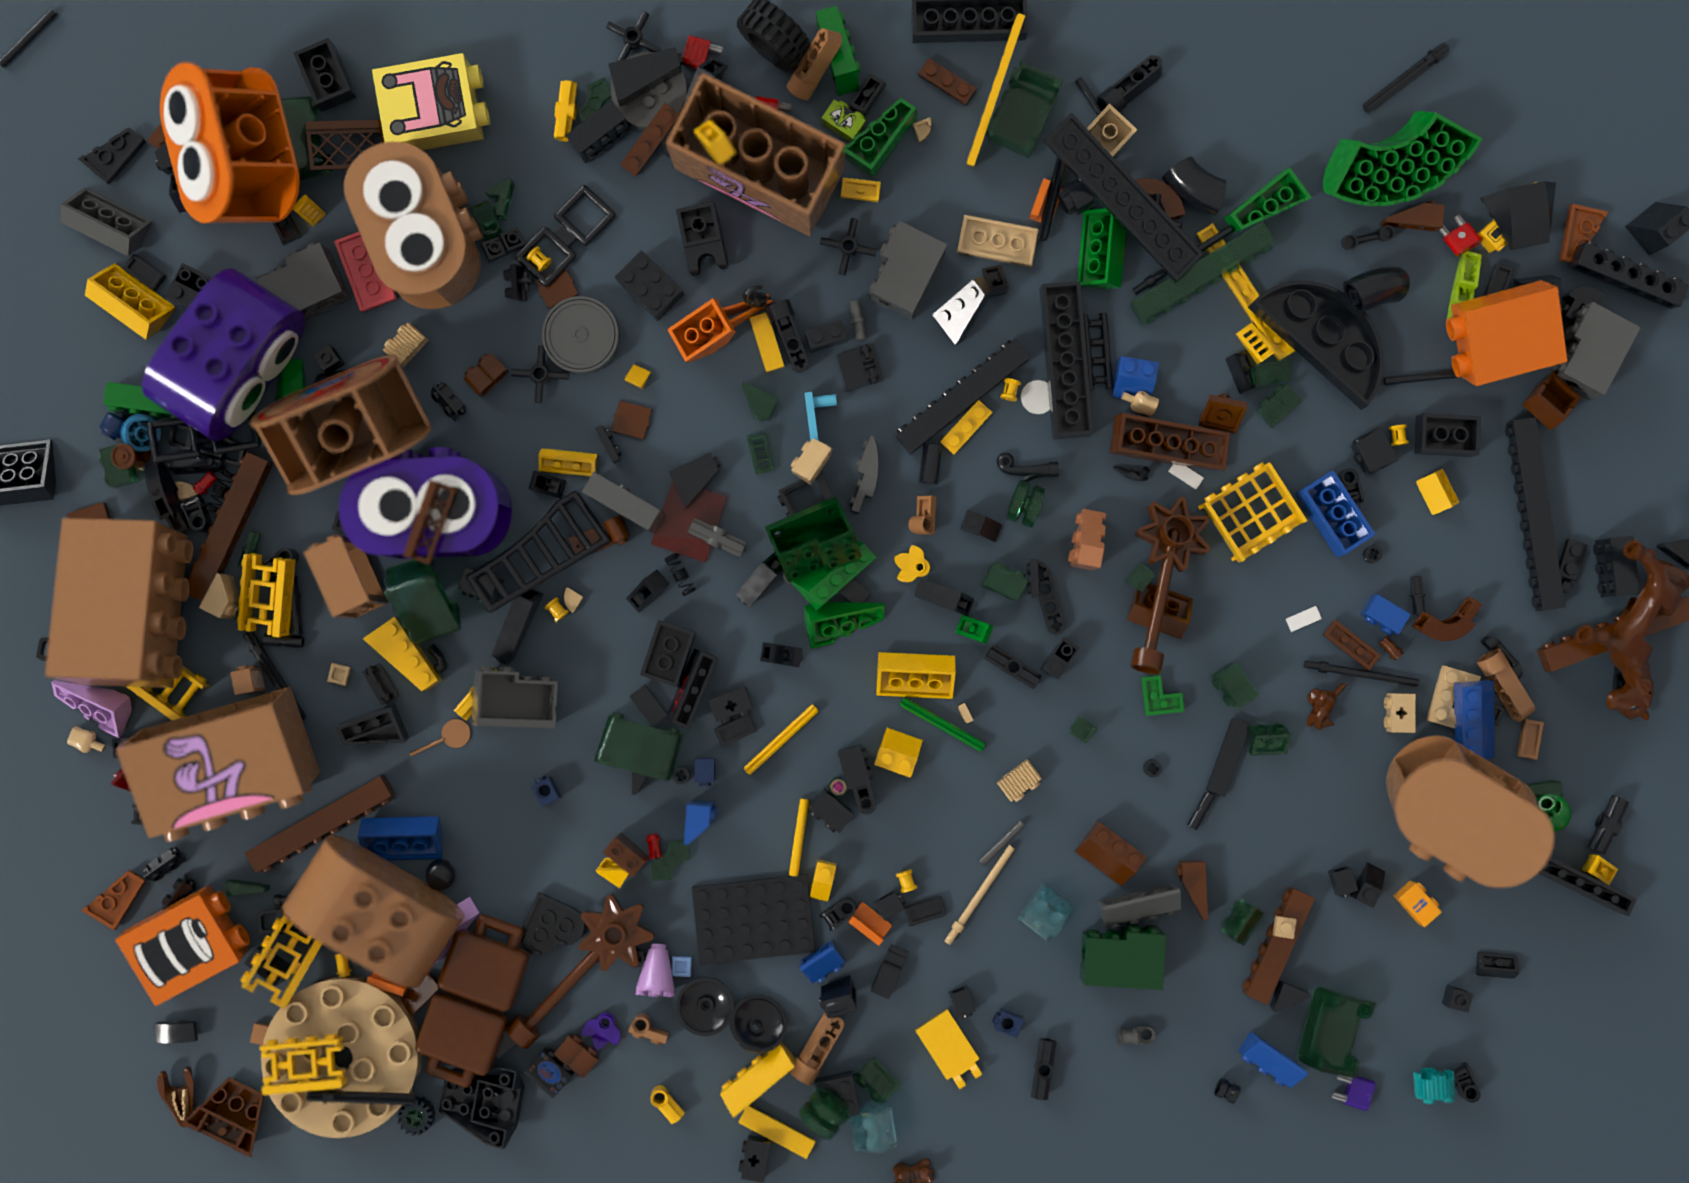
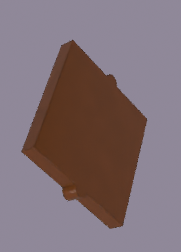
M567 269L548 287L542 285L537 279L535 280L540 291L539 295L543 297L548 309L564 299L578 295L573 284L574 280L570 278Z
M619 401L616 414L613 415L615 419L611 431L644 440L647 426H650L649 419L652 409Z

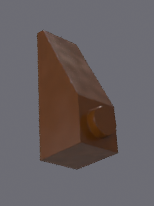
M1427 201L1424 204L1386 217L1380 222V226L1390 225L1395 228L1437 232L1443 227L1445 205L1438 204L1437 201Z
M1203 860L1179 861V866H1176V875L1180 878V882L1200 918L1204 921L1208 920L1206 863Z

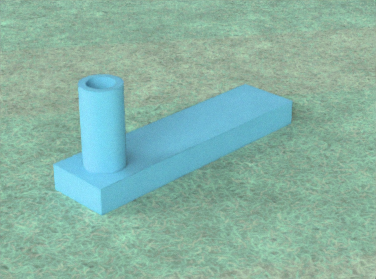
M806 392L805 401L810 440L814 438L818 441L814 408L836 406V394L813 397L812 392Z

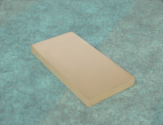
M964 215L957 253L1032 267L1039 229Z

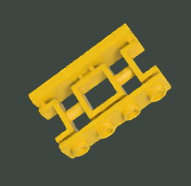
M244 554L241 562V592L238 600L239 615L237 617L239 631H256L258 623L268 625L267 635H272L273 637L289 635L296 559L273 558V566L262 564V555ZM256 569L263 570L262 580L256 579ZM271 572H277V582L270 581ZM260 585L271 587L270 604L259 602ZM253 607L260 608L259 618L252 617ZM267 610H274L273 620L267 619Z
M286 916L275 920L271 927L274 931L271 936L267 935L261 944L264 948L260 954H255L251 961L253 966L250 972L246 971L240 980L242 982L241 987L250 992L254 991L257 984L274 992L269 1002L276 1004L282 1009H285L323 944L314 939L299 963L298 961L302 955L293 951L298 941L308 945L312 937L307 935L304 938L290 931L289 929L293 923ZM285 924L283 933L291 936L286 946L276 942L273 949L270 948ZM278 948L295 957L285 974L269 966ZM263 959H265L266 961L262 968L271 973L265 982L255 978L253 983L250 984L255 972ZM293 974L281 997L277 998L281 990L272 986L277 976L288 980L289 976Z
M337 1034L325 1035V1038H318L317 1035L305 1037V1040H298V1037L287 1038L286 1042H278V1039L267 1040L266 1044L260 1046V1051H262L261 1058L271 1057L272 1076L263 1078L265 1086L262 1087V1094L269 1095L344 1087L347 1084V1076L344 1075L345 1069L335 1070L334 1051L344 1049V1045H342L344 1036L338 1037ZM335 1044V1046L326 1048L327 1057L319 1058L318 1047L310 1048V1046ZM295 1048L287 1051V1061L279 1062V1051L270 1052V1050ZM311 1054L312 1072L296 1073L295 1055ZM328 1065V1076L337 1075V1077L312 1079L320 1075L319 1066ZM288 1069L289 1080L297 1079V1081L272 1083V1081L281 1079L280 1070Z

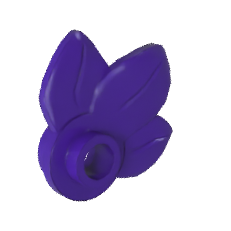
M609 1012L601 1013L597 1019H590L582 1029L583 1036H592L596 1050L603 1048L608 1042L617 1045L620 1040V1030L615 1026V1017ZM603 1019H608L609 1024L605 1025Z

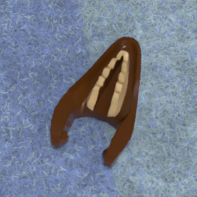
M190 1066L185 1067L183 1073L187 1085L183 1087L171 1086L168 1074L165 1070L161 1071L157 1079L158 1092L180 1127H187L181 1123L193 1113L194 1079Z

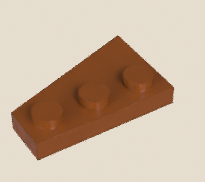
M1577 204L1569 205L1559 261L1571 263L1576 247L1592 241L1608 211Z
M128 870L81 911L110 929L117 930L147 879L132 870Z

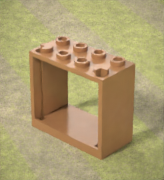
M338 534L327 538V542L323 544L315 543L309 547V550L304 552L332 617L355 619L389 603L367 553L357 548L348 537L338 536Z

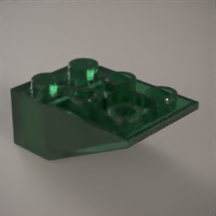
M1240 898L1239 901L1233 904L1231 908L1232 913L1229 918L1226 917L1223 920L1221 932L1235 942L1245 946L1263 917L1264 912Z

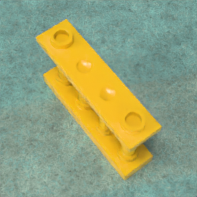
M182 665V673L178 679H174L173 688H165L161 694L157 695L153 692V687L127 688L169 719L176 720L186 717L183 714V709L198 688L209 689L210 685L206 683L207 679L200 674L195 675ZM186 677L193 683L178 704L172 706L168 703V697L181 679Z

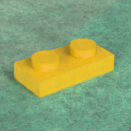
M843 178L841 198L878 202L881 182Z

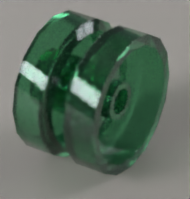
M1019 480L1007 511L1006 520L1015 523L1018 521L1021 513H1023L1022 525L1032 528L1042 507L1045 488L1036 485L1032 488L1030 495H1028L1029 483Z
M817 1088L810 1096V1101L805 1102L799 1110L803 1122L814 1133L829 1140L838 1133L839 1126H843L850 1118V1112L846 1105L836 1095L824 1088Z

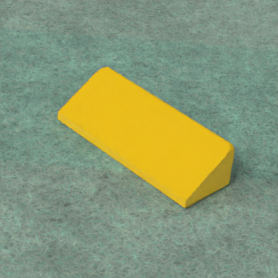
M542 448L538 454V471L591 477L593 472L596 473L598 455Z

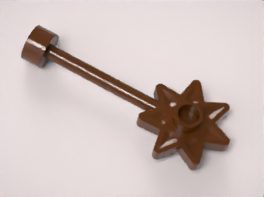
M1180 497L1170 510L1156 502H1152L1147 507L1151 524L1140 527L1135 532L1136 537L1152 544L1148 559L1149 564L1153 565L1162 560L1144 648H1134L1130 665L1132 669L1147 674H1160L1162 672L1165 655L1157 651L1156 648L1173 567L1175 566L1178 572H1183L1188 568L1190 554L1206 555L1210 551V546L1199 535V532L1208 524L1210 519L1208 516H1189L1185 497Z
M609 894L606 897L603 912L586 910L581 914L582 920L591 933L578 945V948L582 951L590 952L528 1018L518 1014L506 1026L507 1034L516 1044L524 1049H528L540 1037V1031L536 1026L599 959L602 971H607L617 958H620L632 967H636L639 964L637 945L651 941L655 937L653 931L638 924L644 909L643 903H638L623 910L616 896Z

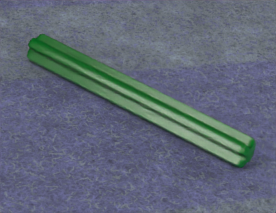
M904 697L901 700L900 706L979 752H982L985 748V742L908 698Z

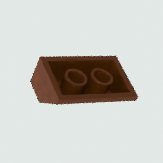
M1142 580L1138 581L1129 606L1128 621L1148 628L1157 588L1156 585ZM1170 590L1168 591L1160 632L1182 639L1190 624L1192 598Z
M1098 820L1075 850L1076 853L1120 886L1128 881L1147 859L1144 854Z

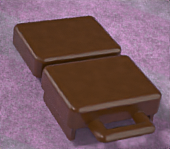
M482 914L478 917L474 931L461 929L454 934L438 979L439 988L446 992H440L432 997L415 1046L418 1053L430 1057L426 1066L427 1074L467 1088L472 1084L475 1074L484 1076L491 1071L508 1023L507 1016L502 1013L514 1006L530 960V953L519 948L524 934L521 927ZM490 928L509 935L508 944L484 936L486 929ZM440 1061L464 1069L463 1074L439 1066Z

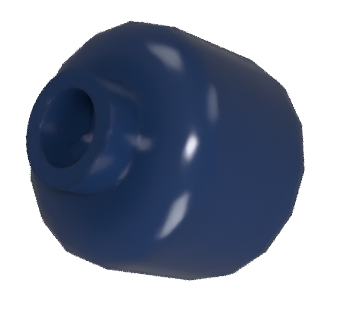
M116 411L115 413L108 412L99 426L102 430L101 434L113 440L121 439V428L127 416Z

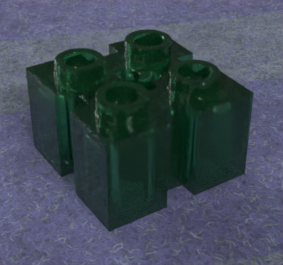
M1000 562L991 564L980 586L996 592L1011 601H1019L1028 582V579L1025 578L1026 575L1017 570L1012 573L1007 570V565Z
M1228 663L1210 675L1213 679L1211 683L1215 689H1220L1223 692L1224 696H1222V699L1227 706L1231 705L1233 708H1241L1259 696L1238 663Z

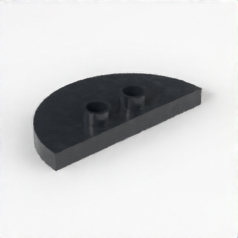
M1291 281L1270 288L1248 306L1255 315L1358 408L1363 410L1370 404L1378 391L1383 375L1384 359L1382 344L1370 317L1366 312H1357L1348 302L1345 293L1323 283Z

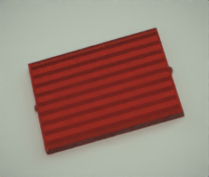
M672 480L662 510L665 516L654 533L651 544L678 553V555L681 554L706 562L711 546L705 543L704 540L687 532L694 518L711 526L715 525L718 527L727 497L704 490L690 507L685 509Z

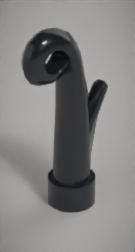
M1002 453L997 458V466L1003 473L1014 476H1026L1020 481V484L1040 477L1059 476L1058 461L1040 465L1013 467L1014 458L1010 453ZM1004 458H1007L1010 461L1007 466H1005L1002 462Z

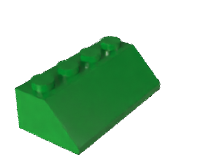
M1106 208L1087 210L1083 213L1077 277L1081 287L1099 289L1121 288L1126 229Z
M857 540L862 555L861 558L826 572L824 567L791 582L816 611L877 558L863 542Z

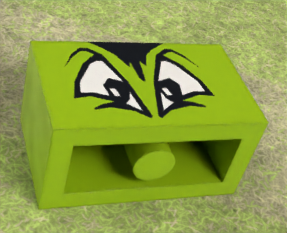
M834 99L822 116L821 122L851 142L866 126L865 117L857 111L853 112L848 109L849 106L843 101L838 102Z

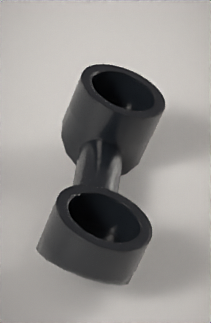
M1390 225L1379 228L1377 232L1358 237L1349 234L1342 238L1341 244L1345 250H1352L1361 243L1374 240L1389 241L1394 238L1395 229Z
M1485 636L1481 640L1482 645L1491 652L1495 648L1501 649L1514 673L1520 679L1523 674L1520 663L1500 640Z

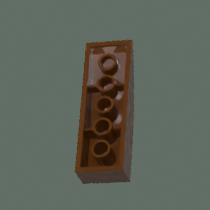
M1121 413L1114 417L1110 454L1167 464L1225 471L1230 433Z

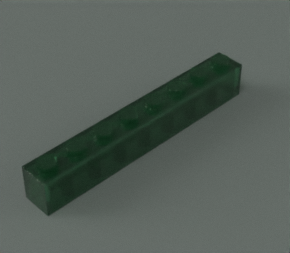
M1261 222L1194 263L1178 281L1170 278L1131 302L1130 308L1141 325L1145 323L1149 325L1158 319L1157 316L1161 313L1166 315L1174 309L1173 306L1180 303L1182 305L1190 300V296L1194 293L1198 295L1205 291L1207 285L1220 282L1228 272L1231 275L1240 269L1239 266L1243 263L1249 264L1256 259V255L1261 252L1266 254L1272 250L1276 240L1265 223Z

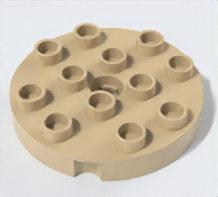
M355 976L325 979L293 995L286 1008H280L275 1014L263 1041L264 1045L267 1040L278 1039V1042H286L287 1038L298 1037V1040H305V1037L317 1035L318 1038H325V1035L337 1034L338 1037L344 1036L342 1045L351 1050L353 1059L348 1065L349 1068L340 1067L335 1063V1070L345 1069L344 1075L347 1076V1084L344 1087L329 1089L336 1091L412 1093V1087L416 1075L421 1072L423 1055L415 1049L420 1034L418 1024L414 1016L410 1014L401 1001L402 999L396 994L366 983L365 978ZM335 1044L310 1046V1048L318 1047L319 1058L327 1057L326 1048L335 1046ZM295 1048L270 1050V1052L279 1051V1062L287 1061V1051ZM311 1054L295 1055L296 1073L312 1072ZM271 1057L261 1058L263 1078L272 1076ZM328 1065L319 1066L320 1075L312 1079L337 1077V1075L328 1076ZM288 1069L280 1070L281 1079L272 1081V1083L297 1081V1079L289 1080ZM308 1091L269 1094L277 1109L290 1122L309 1133L329 1138L352 1137L369 1132L386 1122L403 1106L339 1102L323 1104V1102L307 1101Z

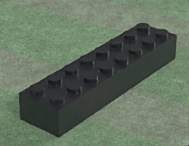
M1080 281L1042 284L1039 290L1052 439L1091 437L1094 432Z

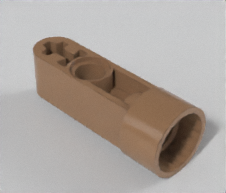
M824 28L818 31L786 85L787 89L794 96L802 100L810 99L817 84L841 46L842 36L840 33Z
M1501 649L1490 651L1476 661L1484 676L1488 680L1494 681V691L1514 721L1521 722L1535 711L1532 700Z
M826 1013L822 1015L801 1054L795 1059V1067L789 1071L793 1077L807 1085H813L822 1064L844 1028V1022L839 1016L827 1018ZM826 1036L825 1040L820 1042L821 1038Z

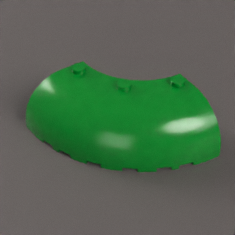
M1415 111L1411 119L1401 130L1383 141L1365 144L1361 141L1340 139L1326 167L1323 177V190L1326 194L1339 200L1366 206H1389L1408 202L1423 196V194L1431 190H1435L1444 184L1445 180L1450 176L1456 174L1464 162L1470 159L1483 138L1436 112Z

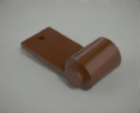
M622 515L611 518L601 525L611 541L595 552L614 544L620 546L629 542L628 538L631 536ZM594 528L583 532L591 544L601 539ZM576 535L568 538L575 554L585 549Z

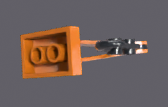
M756 285L747 289L742 295L744 302L722 308L718 299L712 298L667 330L685 362L691 363L713 354L728 344L736 332L734 327L772 305L774 302L769 294L755 292L762 289V285ZM745 310H748V311H746V312H744V313L738 315L737 317H735V318H733V319H731V320L728 319V317H731V316L736 315V314H738V313H741V312H743V311H745Z

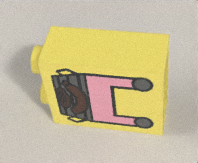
M463 53L372 69L384 142H403L413 145L420 150H427L484 139L482 126L490 125V117L486 103H477L475 89L484 87L482 73L479 65H470Z

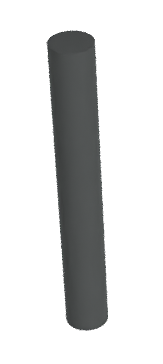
M1020 820L979 861L985 865L1025 827L1024 823Z

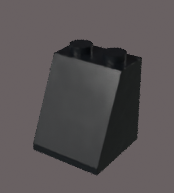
M1655 202L1625 227L1650 256L1670 246L1689 230V208L1687 206Z

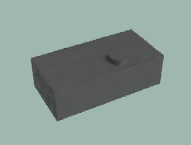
M593 472L582 490L584 494L653 534L656 532L665 513L629 492L630 489L620 483L618 486Z

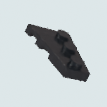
M128 127L110 138L109 142L100 147L97 146L92 149L91 153L86 156L82 155L78 160L110 185L146 141Z

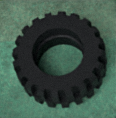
M753 0L737 19V28L741 35L744 36V39L761 56L782 70H793L810 47V40L806 37V33L802 31L801 27L786 12L778 8L774 3L772 4L769 0Z

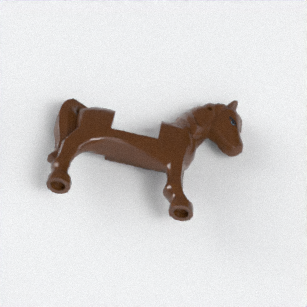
M1632 540L1624 546L1623 553L1630 560L1638 559L1644 565L1648 574L1647 582L1638 598H1630L1613 629L1615 631L1613 635L1603 627L1594 629L1587 625L1578 629L1575 637L1584 646L1596 642L1603 644L1608 648L1609 657L1613 664L1622 672L1626 684L1607 695V707L1611 710L1620 711L1628 719L1641 717L1647 721L1649 720L1647 709L1650 708L1654 697V681L1651 678L1652 674L1650 664L1648 663L1653 647L1643 638L1658 611L1665 616H1672L1681 599V594L1689 588V575L1671 563L1659 560L1656 557L1655 550L1645 548L1638 540Z

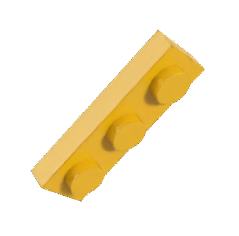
M978 400L940 443L955 455L993 412Z

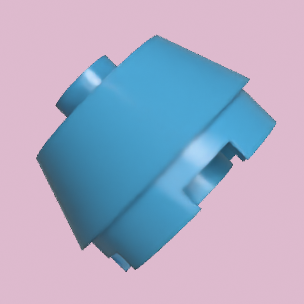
M135 414L126 419L121 428L123 443L131 445L135 451L145 452L151 450L147 423L156 420L146 414ZM156 428L157 440L159 441L161 431L160 428Z

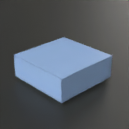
M672 956V976L691 977L692 957Z

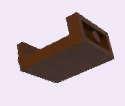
M622 833L618 834L603 851L606 856L632 877L650 858L649 855Z

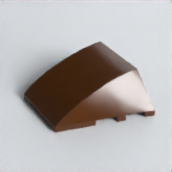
M228 1077L181 1124L251 1158L264 1095Z

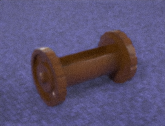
M122 443L113 448L111 460L114 466L119 469H128L134 466L138 471L145 472L144 463L152 460L151 450L139 452L135 451L131 445Z

